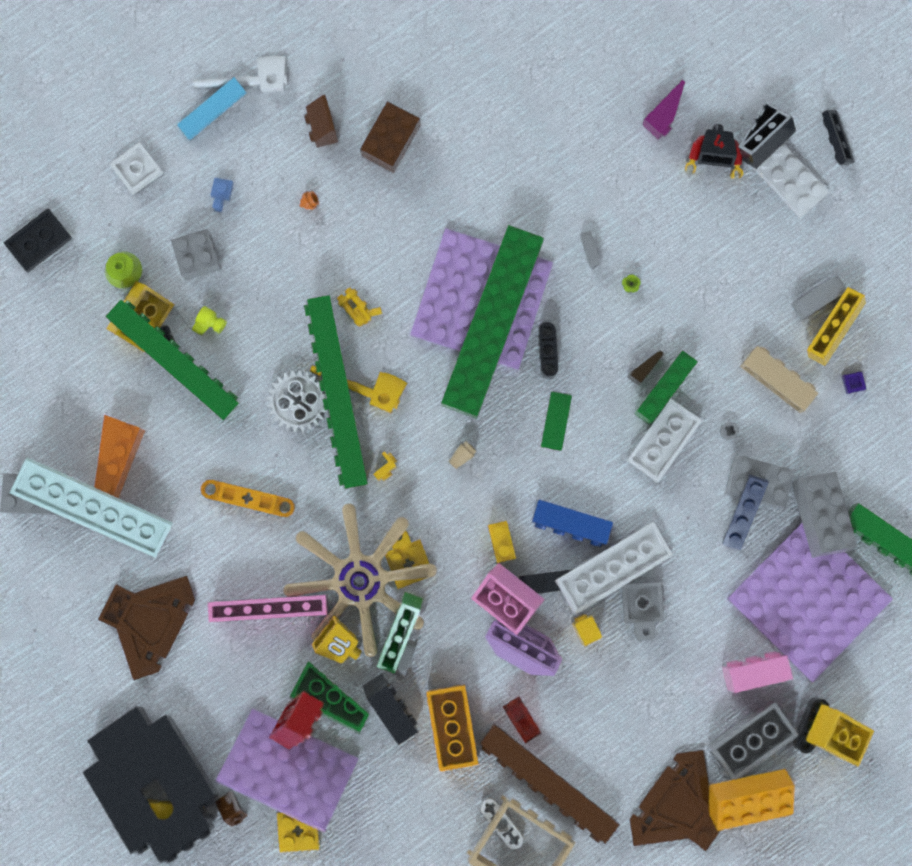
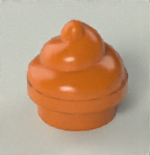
M306 191L302 194L299 204L301 208L313 210L319 205V199L315 192Z

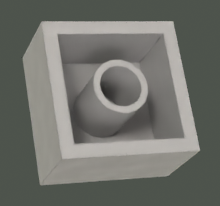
M208 229L171 239L180 274L185 280L222 270L212 235Z

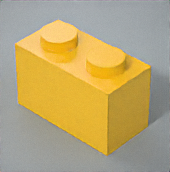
M507 521L488 525L496 563L516 559Z
M582 614L574 618L575 622L572 623V626L583 646L603 638L593 616Z

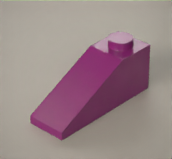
M684 80L645 117L642 123L658 140L662 136L666 137L672 130L671 126L685 85Z

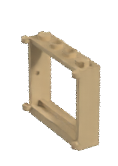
M502 795L500 799L503 800V803L473 851L468 849L466 852L470 855L468 863L472 866H498L479 853L508 807L566 843L552 866H562L576 842L571 839L572 836L562 830L560 833L555 830V825L545 819L543 822L538 819L539 815L533 810L528 809L526 811L521 808L522 804L516 799L512 798L509 800L506 796Z

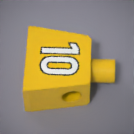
M334 615L311 644L316 654L339 663H343L348 656L357 660L362 652L361 649L356 647L359 642L356 635Z

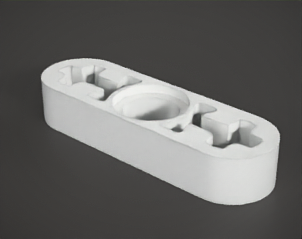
M486 798L481 803V811L490 823L492 821L490 817H493V814L490 810L485 811V804L493 803V809L496 813L500 805L495 799ZM504 813L502 818L507 820V826L504 829L496 826L495 830L509 848L518 849L523 844V836L508 815ZM511 826L513 829L510 832L513 836H519L517 844L509 842L511 838L508 833L505 836L502 834L507 832Z

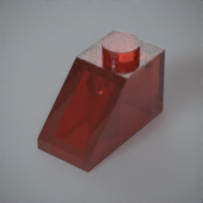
M520 696L503 706L525 744L542 734Z

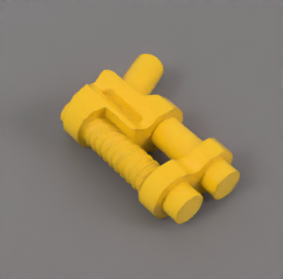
M351 287L345 291L346 296L341 294L337 297L338 305L345 309L358 327L368 324L371 321V317L382 314L381 307L368 310L367 302L365 300L362 301L357 295L358 292ZM352 300L357 307L353 309L348 302Z

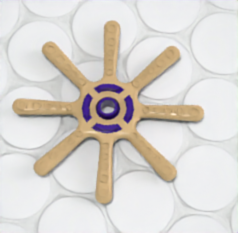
M345 504L342 508L350 548L349 557L339 559L304 531L299 532L296 535L297 543L330 564L335 570V575L330 580L286 584L283 592L287 597H295L326 590L336 591L339 595V600L311 635L312 640L314 641L333 615L339 619L346 607L354 605L360 611L364 653L368 657H373L377 654L378 649L370 615L371 604L373 602H381L396 614L400 603L385 592L386 584L390 581L434 577L437 573V568L434 564H425L393 571L384 570L381 566V560L408 528V520L404 517L397 518L376 551L372 555L366 556L360 550L356 508L352 504ZM355 577H363L365 584L358 585L355 582ZM419 615L413 627L415 630L421 629L424 625V620Z

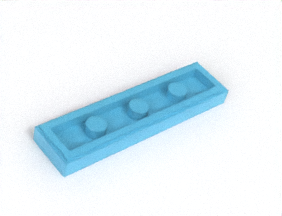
M233 77L179 122L177 126L191 140L247 92L236 78Z

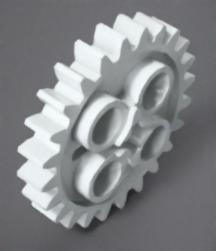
M292 370L289 377L284 373L283 380L277 377L278 384L272 382L271 385L275 389H268L272 396L266 397V400L271 401L266 406L273 409L269 412V415L275 414L273 422L280 420L279 427L285 424L286 431L289 430L290 426L293 427L294 432H296L297 427H300L301 432H304V426L311 430V423L317 426L318 422L316 419L323 420L320 413L327 412V410H324L322 399H325V395L322 394L324 391H320L319 382H314L315 375L311 379L308 378L309 372L302 376L301 370H299L298 375H295ZM297 383L301 389L299 392L293 393L290 391V385ZM283 391L288 392L295 399L300 397L301 403L311 408L312 411H307L300 404L295 406L294 400L283 394ZM312 394L316 397V402L309 404L306 402L305 397ZM281 399H287L290 405L288 408L283 409L279 406L278 402ZM296 410H303L305 417L298 420L295 418L294 413Z

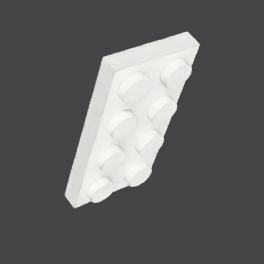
M784 143L757 169L753 168L799 218H802L830 193Z
M670 399L626 461L653 481L659 483L702 420L673 399Z

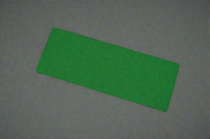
M551 392L541 447L562 451L572 395Z

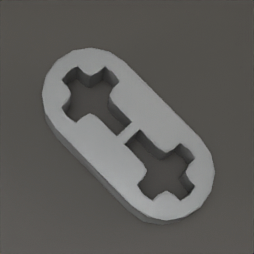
M591 231L580 233L589 266L600 265L599 255Z
M408 640L396 675L405 678L417 642Z

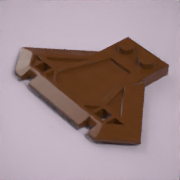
M188 576L136 593L116 584L98 620L117 629L133 681L160 671L162 666L157 663L159 658L163 657L166 659L189 614L184 611L186 605L193 606L195 602ZM175 599L180 600L177 607L173 606ZM149 651L153 653L151 659L146 658Z
M703 750L677 753L673 759L678 763L673 769L669 766L666 767L638 806L643 810L638 817L632 814L629 818L633 846L690 839L704 851H707L720 833V831H717L709 815V783ZM683 768L687 769L684 776H681L680 772ZM649 816L652 817L649 824L645 823Z

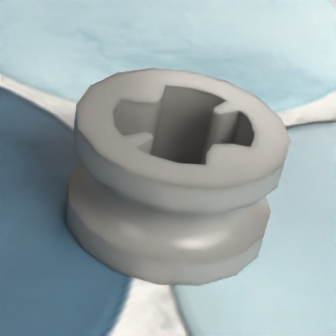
M733 422L725 423L720 429L721 436L726 440L734 439L739 433L738 426ZM725 427H732L733 436L732 434L726 435Z

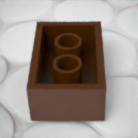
M387 101L360 148L361 156L395 173L421 126L420 118Z

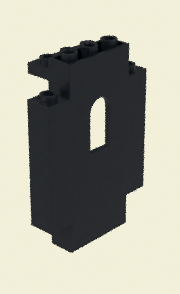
M136 706L87 740L99 761L82 773L130 854L138 853L140 855L149 849V845L159 863L167 862L169 864L178 858L177 854L182 850L186 852L195 846L194 842L199 838L204 840L212 834L211 830L215 828L213 822L216 819L212 813L207 814L203 806L207 808L216 802L215 798L219 796V793L170 715H164L152 723L143 707ZM155 779L159 781L173 805L172 815L164 820L156 816L141 791L142 788Z

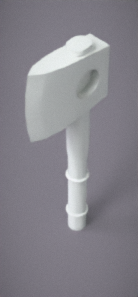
M266 56L257 58L259 76L236 77L241 86L260 85L262 92L284 91L285 84H287L286 57ZM203 78L194 80V87L224 86L232 78Z

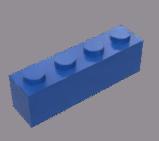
M540 499L537 502L531 522L538 529L546 530V527L554 529L553 533L564 536L567 533L572 535L571 539L583 542V539L591 541V545L597 547L607 545L613 525L611 521Z

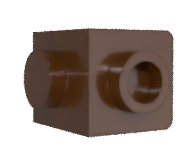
M232 791L215 802L223 821L231 827L240 824L248 816L242 810L235 793Z

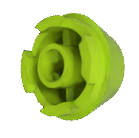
M130 252L115 253L107 260L105 265L106 279L117 288L132 287L136 281H139L142 274L140 260Z

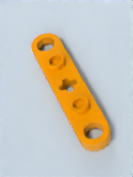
M206 480L201 485V494L207 499L281 517H289L295 511V504L289 498L215 480ZM209 484H214L216 487V491L212 495L206 493V487ZM250 493V497L253 500L245 504L246 500L243 499V496H247ZM283 502L290 504V511L287 513H282L280 510V505Z

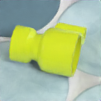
M203 306L196 316L192 331L202 336L212 327L215 332L220 334L225 328L227 321L223 318H217L215 311Z

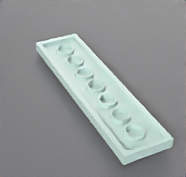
M28 457L25 459L10 491V494L155 558L172 526V522Z

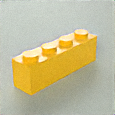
M847 287L808 347V358L826 366L865 306V295Z

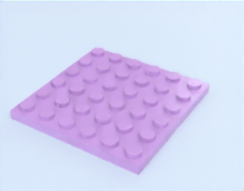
M445 229L410 336L461 351L500 245ZM537 258L498 364L519 370L553 262Z
M802 522L727 598L783 655H787L788 660L810 682H814L893 600L845 552L812 558Z

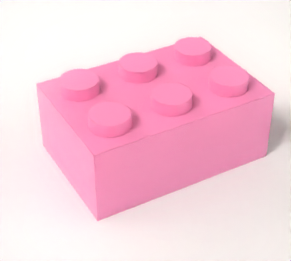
M500 563L488 573L471 598L516 635L526 626L545 600Z
M773 651L765 653L763 658L752 656L745 658L746 662H738V660L727 662V666L722 667L727 690L737 693L792 680L793 676L787 655Z

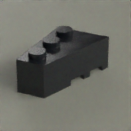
M765 100L762 111L755 117V123L752 128L748 129L738 146L742 160L757 169L796 132L793 117Z
M382 673L363 685L366 699L398 745L418 733L416 728L417 720L413 714L409 715L406 709L408 708L402 698L398 699L396 689L391 683H388Z

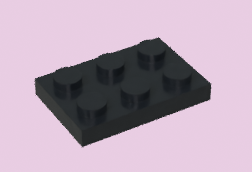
M47 208L3 243L23 269L29 273L73 238L52 211Z

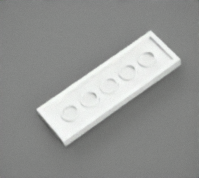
M651 522L559 577L555 582L573 613L578 614L670 558L673 554L655 523Z

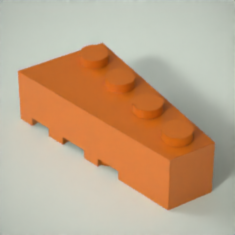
M104 415L94 488L119 498L145 433L144 429Z

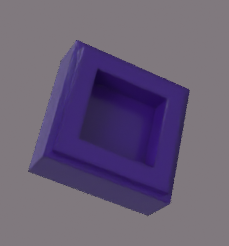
M862 371L842 376L846 394L866 390Z

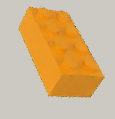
M465 684L427 690L426 695L439 772L479 765Z
M786 769L709 785V815L717 831L793 815L795 785Z

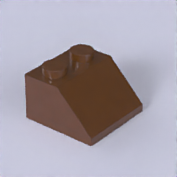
M322 95L306 106L307 113L304 114L306 125H310L312 130L309 131L311 143L315 142L317 148L338 142L326 95Z

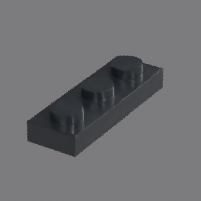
M837 110L822 112L823 124L827 128L829 142L834 148L836 161L839 165L855 163Z

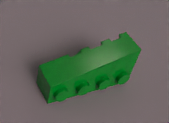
M308 661L290 694V699L292 700L301 692H305L324 703L321 708L323 711L322 716L360 734L369 714Z

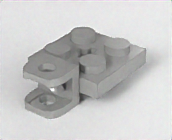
M661 582L625 584L622 586L624 624H634V635L638 641L653 640L656 636L655 622L664 621ZM641 597L648 601V605H645L644 609L637 604ZM643 629L648 631L646 636L642 633Z

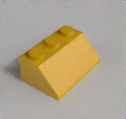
M138 281L135 282L124 299V302L128 300L136 307L134 311L138 315L143 313L151 320L149 324L153 328L156 326L160 328L175 305ZM112 322L109 323L106 328L108 331L143 351Z

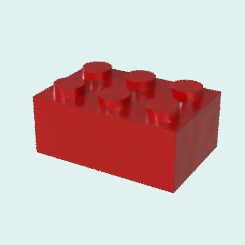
M301 692L286 704L269 738L287 749L298 746L300 742L303 743L305 738L309 739L314 730L312 728L314 721L317 722L323 713L321 708L324 703L305 692Z

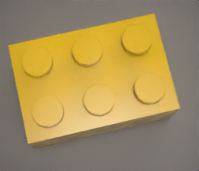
M822 704L806 741L843 761L859 767L874 730L841 711Z

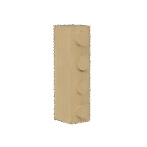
M756 346L740 367L799 413L804 412L818 395V392L815 391L816 388L811 383L802 381L797 372L790 371L784 367L785 364L781 360L771 357L767 349Z

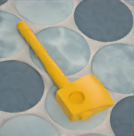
M312 365L310 372L321 376L320 372H316L315 365ZM384 372L379 373L374 389L347 379L350 390L371 398L370 405L390 414L393 409L398 408L399 399L408 384L402 379Z

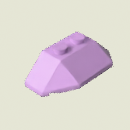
M494 620L485 636L498 657L530 675L554 676L562 661V657L558 654L552 640L528 625L516 635L500 621Z

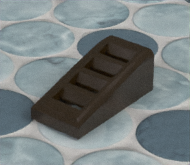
M660 350L631 371L627 377L638 386L641 385L664 355V352Z

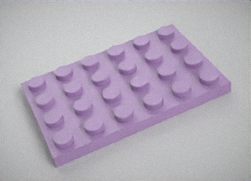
M252 709L216 782L325 832L359 758L312 736L309 739L305 738L303 743L300 742L298 746L287 749L269 738L278 720Z

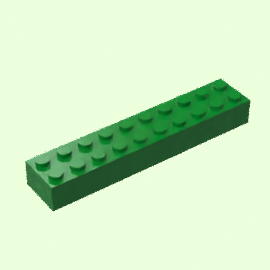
M508 225L441 401L442 407L475 419L478 418L542 248L544 237Z

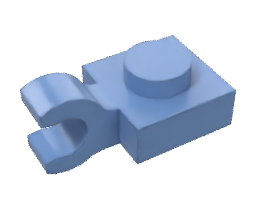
M214 177L211 197L215 198L212 206L214 211L222 212L224 200L230 201L234 185L233 181Z

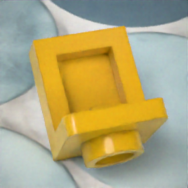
M385 451L382 452L388 463L373 474L378 481H386L393 475L391 472L397 468L394 464L397 460L391 452L389 454Z

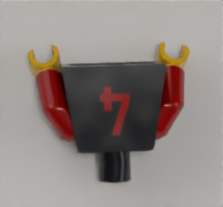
M716 124L712 129H707L705 135L699 136L692 144L689 154L690 161L685 166V172L688 166H693L692 174H694L696 171L695 161L697 160V164L729 168L734 166V169L730 172V177L733 179L735 176L734 172L737 171L740 179L743 176V170L740 168V165H742V155L738 148L740 144L734 139L733 133L724 131V127L721 124Z

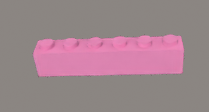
M328 594L208 602L209 622L317 616L329 613Z

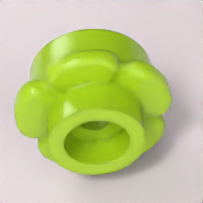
M633 274L628 275L622 280L623 289L628 293L637 292L641 285L640 279Z

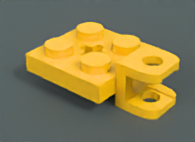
M406 530L402 534V539L397 540L392 546V550H389L385 555L390 571L404 569L403 564L406 563V559L414 561L415 564L412 567L429 564L421 540L418 539L411 542ZM426 578L395 581L397 589H400Z
M277 811L279 852L319 850L318 829ZM296 826H299L304 832L297 835L293 830Z

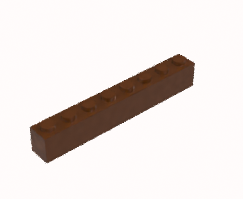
M495 723L480 740L482 745L480 749L489 756L491 753L498 758L496 760L497 763L504 768L506 766L513 770L512 774L520 781L522 778L528 782L527 786L535 793L540 791L547 803L551 806L555 803L560 807L558 811L566 818L571 816L575 819L574 824L581 830L586 828L590 831L591 834L589 836L596 842L600 843L602 841L606 844L620 826L618 821Z

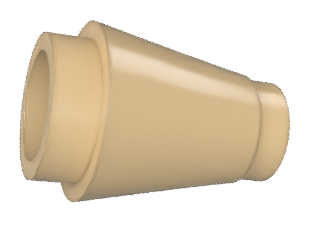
M465 441L459 445L449 463L457 469L472 459L477 451L469 442Z

